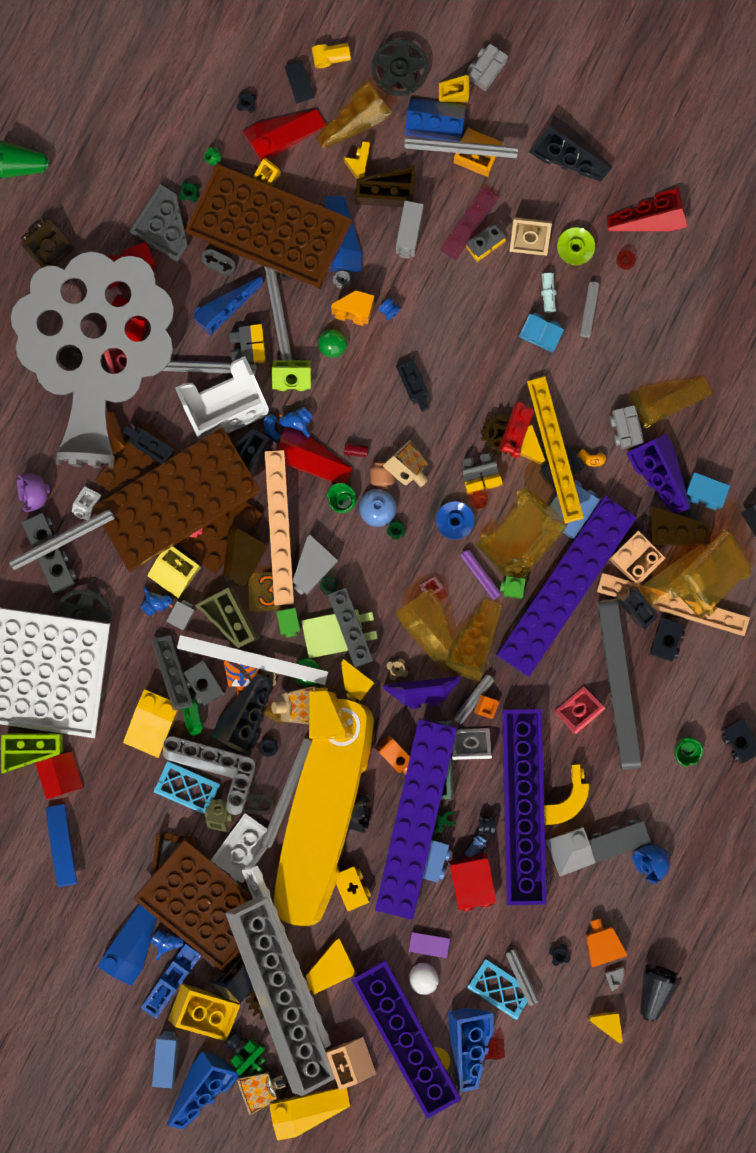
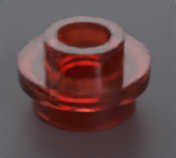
M630 251L620 252L616 259L617 265L623 270L631 269L636 261L634 254ZM628 258L629 263H623L622 259Z
M475 491L470 495L469 503L474 508L481 509L487 505L488 496L484 491Z

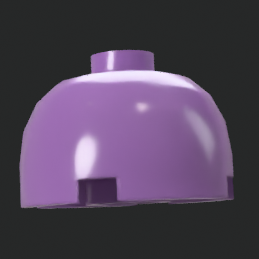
M37 474L18 475L17 477L20 480H17V491L19 500H23L25 506H22L23 510L30 512L40 509L44 506L47 495L50 494L48 483H44L43 479Z

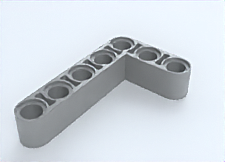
M177 737L165 739L163 744V756L165 759L233 778L226 809L232 815L240 814L243 811L255 771L253 759ZM168 747H174L175 750H169ZM192 752L194 755H187L186 753ZM206 757H210V758H212L213 760L208 761V760H206L205 758H206ZM228 762V763H230L231 765H230V766H226V765H224L223 763ZM245 767V768H249L250 770H249V771H244L242 768ZM242 784L245 787L239 788L237 785ZM232 801H237V802H239L240 804L234 805V804H232L231 802H232Z

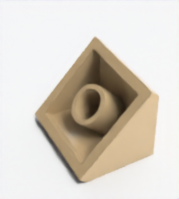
M514 217L509 252L547 256L552 221Z

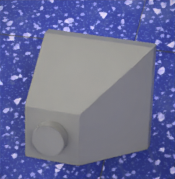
M584 827L576 828L546 840L559 877L595 863Z

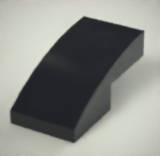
M302 60L284 66L296 104L315 98Z

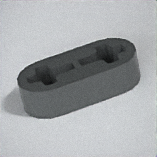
M212 249L203 252L201 258L207 268L224 276H231L235 273L236 265L231 258ZM213 254V258L218 262L210 261V263H207V258L205 257H210ZM229 262L232 269L224 271V267L220 263L227 265Z

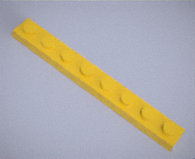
M546 377L527 381L564 521L569 523L584 519Z

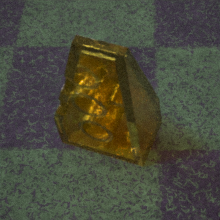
M483 600L470 621L451 644L446 665L462 677L481 681L502 605Z

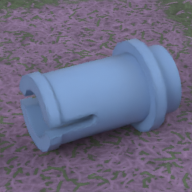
M479 834L476 837L474 836V841L464 853L468 857L478 855L481 849L487 846V840Z

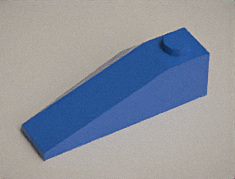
M325 196L326 209L351 218L344 196ZM351 223L329 271L361 272L362 252L353 223Z
M259 277L207 303L204 307L199 306L193 313L194 321L211 336L264 284L263 279Z
M139 904L97 967L112 977L132 986L143 970L157 918Z
M470 1008L448 1011L449 1033L458 1091L465 1092L478 1089L484 1068L483 1061L485 1054L487 1055L489 1050L488 1043L494 1032L493 1012Z
M202 1051L190 1068L167 1125L183 1130L200 1115V1110L205 1105H211L215 1102L214 1098L221 1091L225 1093L239 1076L236 1069L217 1055Z

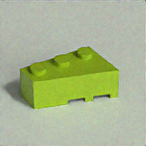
M5 733L1 735V774L61 754L63 752V733Z

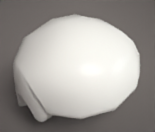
M419 963L413 966L409 973L410 985L418 994L428 995L436 990L439 983L436 969L430 964Z

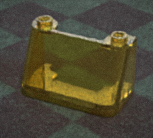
M523 488L517 492L515 502L518 506L496 532L483 533L476 544L502 575L508 577L523 578L568 526V523H565L564 519L528 488Z
M727 527L668 586L701 619L706 614L710 616L717 609L715 605L741 579L745 580L751 575L752 571L750 569L752 565L733 532Z

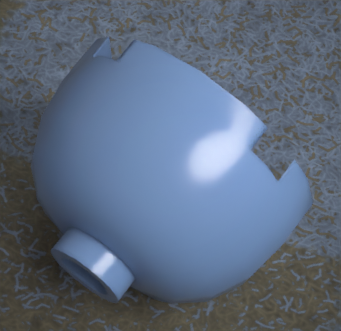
M372 489L366 492L359 503L360 516L365 523L373 527L387 525L394 519L397 511L394 497L388 491L382 489Z

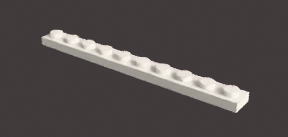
M258 866L247 867L242 870L251 895L253 899L265 897L270 901L324 1048H327L331 1045L329 1035L324 1029L321 1015L317 1012L314 998L308 990L307 981L301 973L300 964L295 958L292 945L285 934L284 925L278 917L277 908L272 902L270 891L263 880V874Z

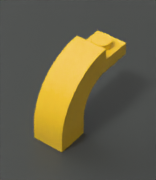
M580 764L571 765L572 789L569 796L561 803L544 805V825L568 821L584 806L588 796L589 783L581 784V780H584V769L580 768Z

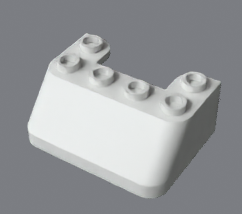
M245 356L231 364L230 371L233 378L198 393L193 383H184L175 387L199 440H202L221 427L228 434L268 414L269 408Z

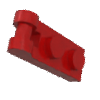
M521 402L515 403L499 446L501 451L509 452L514 458L519 457L534 409Z

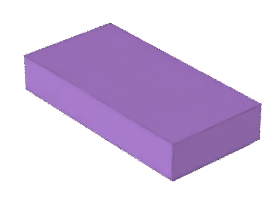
M412 932L409 952L447 958L450 938Z

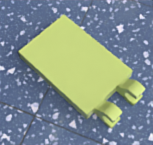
M358 609L355 610L360 626L362 622L374 620L372 612L359 615ZM335 614L302 620L309 658L348 651ZM376 631L364 633L366 641L378 639Z

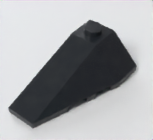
M555 115L544 126L529 150V153L546 164L553 163L562 166V169H571L579 172L580 175L602 181L612 169V166L574 129Z
M257 674L220 717L211 737L250 756L259 739L260 732H258L260 722H263L264 719L262 713L264 705L268 703L273 681Z

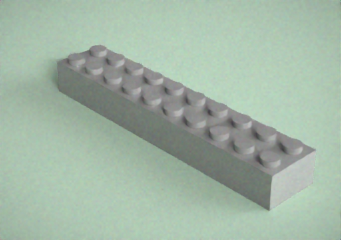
M257 897L226 912L225 914L292 1093L303 1096L330 1082L335 1077L270 901L265 897Z

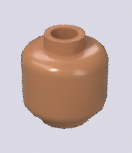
M387 461L374 462V465L370 467V483L377 486V489H389L388 485H392L395 482V477L383 467Z

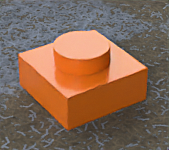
M480 695L474 713L493 719L500 701Z

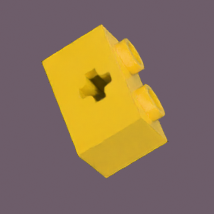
M355 866L340 871L336 881L347 911L369 903L368 898L371 897L368 887H363L361 880L364 878L360 868L356 869ZM351 882L353 885H358L355 893L347 889L350 887L349 883Z

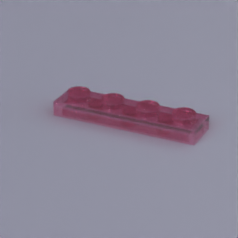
M482 188L440 251L457 261L467 242L472 239L499 198L485 188Z

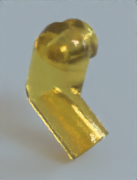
M270 707L264 712L265 716L275 722L290 723L283 722L281 714H274Z

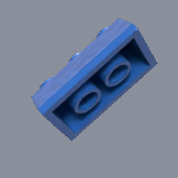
M410 97L405 135L461 142L466 106Z

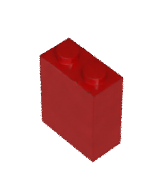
M486 853L448 861L458 910L470 911L477 906L489 907L493 903H497Z

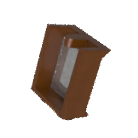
M158 832L156 834L151 876L184 838L195 847L197 837Z

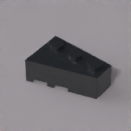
M252 429L235 444V448L252 476L255 475L264 460L265 452L269 451L273 445L269 437L255 429Z
M241 954L236 957L238 960L231 967L226 965L222 969L223 974L216 980L212 978L208 982L223 998L241 1003L249 996L253 986Z

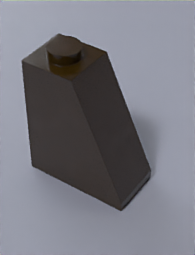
M231 525L228 529L223 574L229 577L228 582L236 586L239 583L246 586L268 546Z

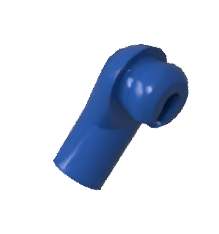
M269 414L263 420L264 433L275 443H278L282 435L275 430L277 418L275 415Z

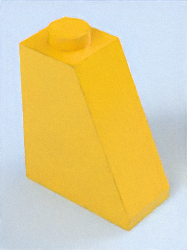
M316 688V691L309 692V738L314 740L353 739V734L335 693L328 691V688Z
M340 937L331 944L306 974L308 990H312L313 994L356 975V970Z

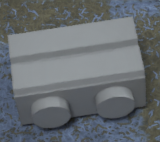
M491 44L487 48L483 47L477 56L479 59L476 64L472 62L467 69L469 81L484 91H487L508 60V56Z
M630 406L612 411V416H609L611 427H615L616 430L614 435L615 445L619 446L620 450L643 445L644 440L636 407Z

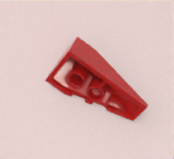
M315 109L258 122L244 130L243 134L260 162H262L264 158L270 160L326 127V123L318 110Z
M679 187L657 193L655 198L648 202L645 200L640 201L639 205L633 209L626 208L608 216V230L669 232L688 227Z
M291 427L285 428L276 451L284 450L285 466L333 483L347 484L352 471L350 466L311 436L307 438L300 430Z

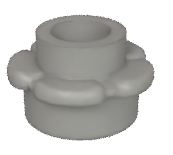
M347 271L336 272L335 276H333V283L336 284L337 288L344 289L351 284L350 273Z

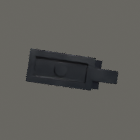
M412 358L396 365L398 374L413 405L418 403L421 412L429 410L426 399H429L428 391L414 359Z
M126 426L123 430V433L131 437L129 440L132 443L131 445L161 464L168 461L174 452L173 448L144 429L137 427L136 430H133Z

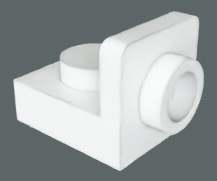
M84 486L73 503L72 513L80 519L89 520L93 511L92 507L97 505L101 495Z

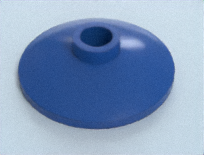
M457 501L449 502L438 511L436 525L439 532L446 538L452 540L462 539L472 531L474 515L466 504ZM457 518L459 523L454 525L451 520Z

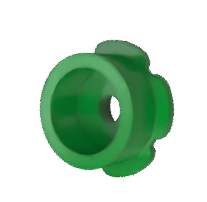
M217 147L208 148L204 155L205 162H208L211 166L219 163L221 159V153L218 152L219 149Z

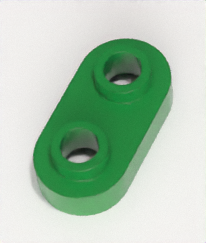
M191 696L193 706L184 708L182 711L186 729L192 736L201 733L203 723L199 718L198 702Z

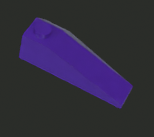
M667 433L627 452L635 471L639 475L642 474L648 481V486L650 488L653 487L658 492L659 498L672 513L678 514L691 508L676 452Z

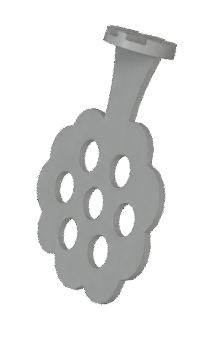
M87 252L73 258L65 270L56 266L43 267L31 279L30 294L19 299L13 307L11 322L18 336L16 351L22 365L37 374L39 383L47 391L56 395L73 393L71 414L63 441L56 454V465H62V461H69L68 464L74 467H83V463H88L93 468H101L102 463H109L108 467L114 468L115 456L113 455L107 431L106 400L118 403L125 402L134 397L140 389L142 378L155 376L160 373L171 360L173 353L172 339L166 329H168L173 320L174 307L172 300L165 290L156 285L153 270L141 258L127 256L113 262L103 254ZM72 278L82 280L87 287L86 297L78 304L67 303L61 295L62 285L65 281ZM113 282H125L131 289V299L123 307H114L106 300V289ZM48 310L57 311L63 318V327L54 336L43 335L37 325L39 316ZM90 313L101 314L107 322L106 332L103 336L96 339L86 337L81 330L83 318ZM134 316L145 317L151 325L150 335L147 339L140 342L130 340L125 334L126 323ZM66 345L76 346L82 352V364L73 371L63 370L57 363V354ZM108 349H120L127 357L126 367L118 374L107 373L101 366L102 355Z

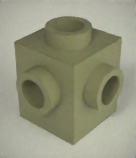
M211 799L210 806L206 807L205 817L209 829L227 832L229 822L233 821L234 815L227 811L226 800Z

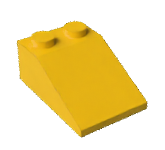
M144 689L123 743L159 758L164 741L168 738L179 710H173L169 699Z
M182 983L168 1020L177 1028L227 1041L240 1004Z

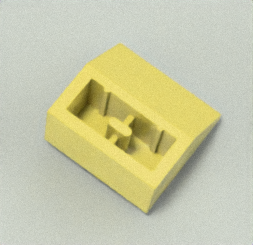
M172 546L159 555L148 577L179 598L201 567Z

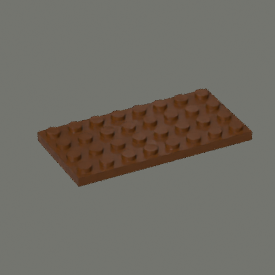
M216 164L184 232L317 289H321L351 226L352 219Z
M144 421L139 424L138 427L140 429H144L174 449L169 459L182 452ZM131 437L125 442L126 447L116 453L114 468L108 467V463L96 478V481L112 494H115L161 465V463L131 445L132 443L129 442ZM245 501L203 527L202 534L198 535V537H187L177 543V545L216 575L225 563L230 525L248 534L263 514Z
M221 427L92 508L96 515L107 510H111L114 514V519L102 526L127 570L132 572L260 493L261 490L225 429Z

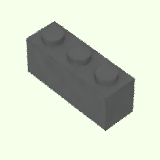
M637 818L628 821L627 826L620 828L619 825L608 828L609 832L602 834L600 831L591 834V839H588L596 863L651 843L644 821H638Z

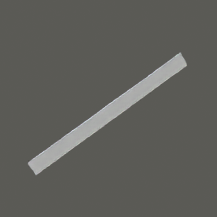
M181 635L177 646L178 649L325 685L328 675L327 671Z

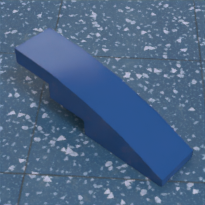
M62 804L46 807L57 886L63 887L77 884L74 851L71 844L66 806Z
M186 942L143 1003L141 1009L157 1019L202 954Z

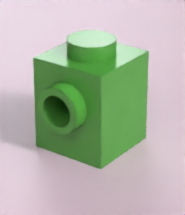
M506 576L505 580H501L500 591L503 592V597L522 599L525 579Z
M296 608L277 611L281 635H285L286 638L297 636V632H300Z

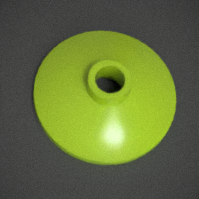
M570 228L559 237L557 251L561 259L566 263L582 265L592 258L595 251V241L592 235L585 229ZM577 245L579 247V250L574 251L572 249V246Z

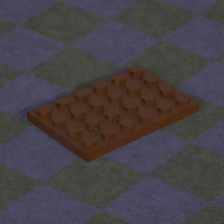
M185 838L133 897L137 903L221 971L240 952L225 913L253 900V897L246 888Z

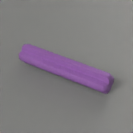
M469 549L461 554L462 559L491 598H498L501 595V591Z

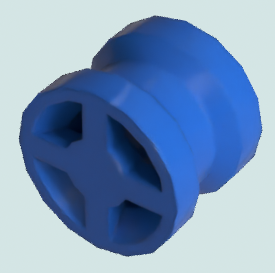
M390 297L378 308V311L386 316L387 321H390L402 308L396 305L394 299Z

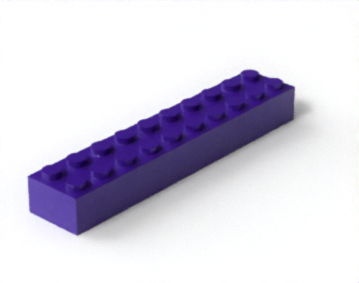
M604 496L496 656L526 677H529L637 517Z
M542 709L502 710L506 904L547 905Z
M421 718L418 720L375 911L412 920L414 918L457 727Z

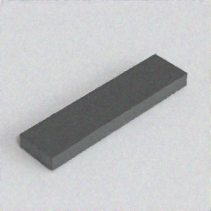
M171 635L153 638L151 643L173 710L192 707L193 702Z

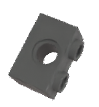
M201 661L184 672L186 684L189 688L193 687L195 690L194 697L199 704L203 703L206 706L225 694L205 661ZM200 679H206L208 682V686L204 690L198 688V681Z

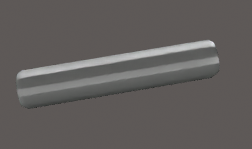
M590 282L588 286L580 332L581 337L589 338L591 336L599 283Z
M488 674L484 676L454 716L455 721L459 724L464 722L478 703L480 695H484L494 682L493 677Z
M511 950L507 952V959L528 1005L531 1006L538 1003L539 999L517 951Z

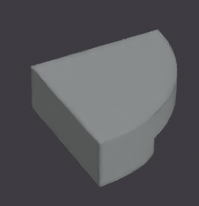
M623 966L605 972L611 991L617 989L623 981Z

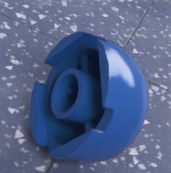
M647 844L633 852L635 854L632 855V860L640 874L643 871L647 875L645 879L650 883L657 884L668 874L670 869L669 854L664 848L654 844Z

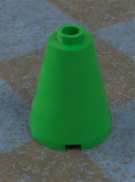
M0 141V179L44 173V169H48L49 158H45L44 153L10 142Z

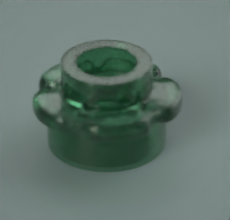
M327 576L323 578L320 583L321 591L325 595L338 591V581L334 577L330 578Z

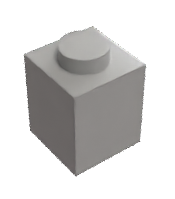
M184 600L182 603L177 601L166 622L185 631L195 613V610L192 609L193 605Z

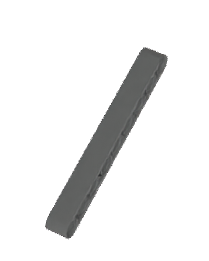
M616 598L597 601L620 767L622 771L641 768V759L618 601Z

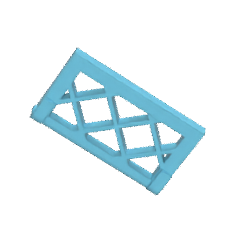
M167 761L160 779L154 788V793L205 815L206 807L210 806L211 799L214 800L220 784ZM170 768L180 772V776L170 779L168 776ZM187 775L196 779L198 783L187 787L183 776ZM182 777L185 788L175 792L171 781ZM169 782L173 793L169 794L161 790L163 784ZM202 783L213 787L209 794L205 795ZM199 785L203 796L192 800L188 789ZM187 790L190 801L178 798L176 794ZM204 798L206 804L204 808L194 805L193 802Z
M486 959L467 987L515 1020L519 1018L520 1013L527 1004L525 996L517 998L515 987L521 988L517 979ZM489 967L496 972V975L485 977L484 971ZM502 976L512 982L513 986L501 988L499 977ZM497 977L499 989L488 991L486 979ZM484 980L486 992H482L475 987L478 981ZM513 988L515 999L504 1002L502 990ZM500 991L502 1002L499 1003L491 998L489 993ZM516 1002L517 1008L513 1012L505 1007V1004Z

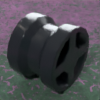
M479 816V835L484 833L495 835V816H490L489 818Z
M237 1030L224 1045L230 1047L233 1050V1054L237 1055L249 1041L246 1038H242L241 1033Z

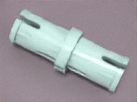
M544 273L541 275L543 284L541 296H543L544 313L556 312L554 273Z

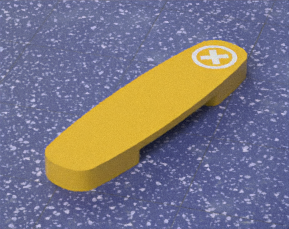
M337 699L353 734V739L312 740L293 800L280 856L274 894V905L277 908L279 919L292 925L312 926L322 919L339 876L337 864L351 820L360 776L368 766L374 718L369 708L354 701Z

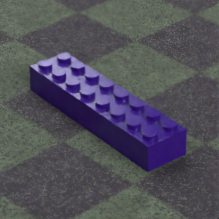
M386 959L352 977L351 980L426 1118L428 1119L459 1102L461 1096Z

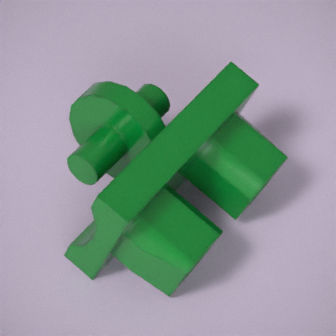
M251 1039L244 1047L250 1056L245 1059L238 1053L231 1059L239 1075L251 1064L252 1067L248 1070L250 1074H253L256 1070L260 1073L264 1071L261 1065L266 1060L263 1057L258 1061L255 1059L264 1051L265 1047L262 1044L258 1045Z

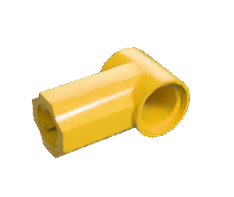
M348 43L333 46L322 44L312 47L315 68H326L333 63L351 61Z

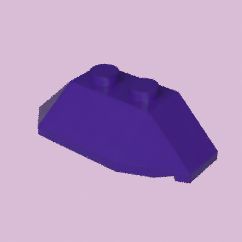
M460 676L387 684L383 685L385 691L404 706H409V709L421 708V704L428 703L429 707L440 706V702L447 698L461 679Z

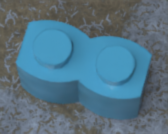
M529 314L519 337L545 350L554 352L564 329L555 321L546 322L540 314Z

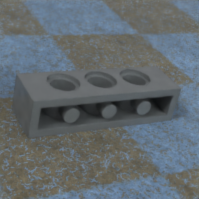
M43 513L21 522L33 548L58 536L51 529L54 525L50 516L46 517ZM42 530H46L48 534L44 540H40L38 537L39 532ZM60 547L55 549L53 557L48 558L45 554L38 558L53 593L60 592L76 584L74 580L77 579L73 568L69 569L67 565L69 558L65 551H61ZM57 565H62L63 572L60 575H55L54 568Z
M344 588L328 594L354 667L357 668L373 662L347 589Z

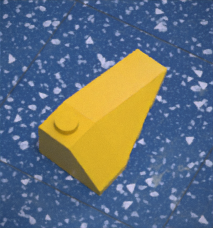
M335 1088L309 1093L303 1096L299 1095L275 1100L270 1103V1112L277 1140L297 1137L350 1107L347 1088L341 1090Z

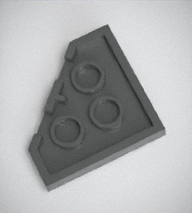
M160 184L129 232L178 263L188 248L178 199L174 192Z

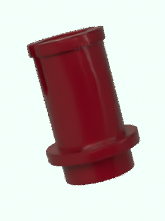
M351 442L349 444L345 443L344 455H347V457L349 455L367 457L368 446L351 444Z

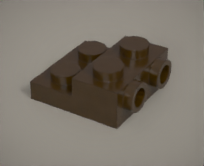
M41 219L35 224L37 229L32 233L26 232L20 238L22 240L20 245L41 268L56 266L75 249L50 219Z

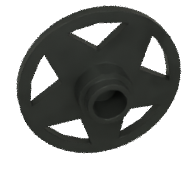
M396 39L383 44L376 51L372 60L374 81L383 91L391 95L405 96L417 91L425 82L428 74V61L425 53L418 45L408 40ZM397 44L393 55L381 53L387 47ZM408 46L415 49L421 57H409ZM376 63L385 70L381 81L376 73ZM424 68L423 76L416 85L413 73ZM399 82L406 90L396 91L389 88Z
M80 589L69 592L59 600L54 610L55 616H58L60 611L65 617L106 622L111 625V612L107 602L99 594L90 590ZM82 594L77 605L64 602L73 595ZM93 596L103 604L106 611L93 609Z

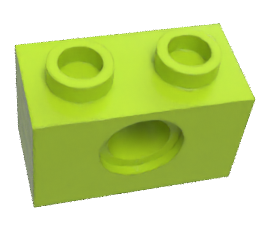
M273 360L272 389L286 391L288 389L305 391L311 389V360ZM293 374L296 378L290 379L287 376Z

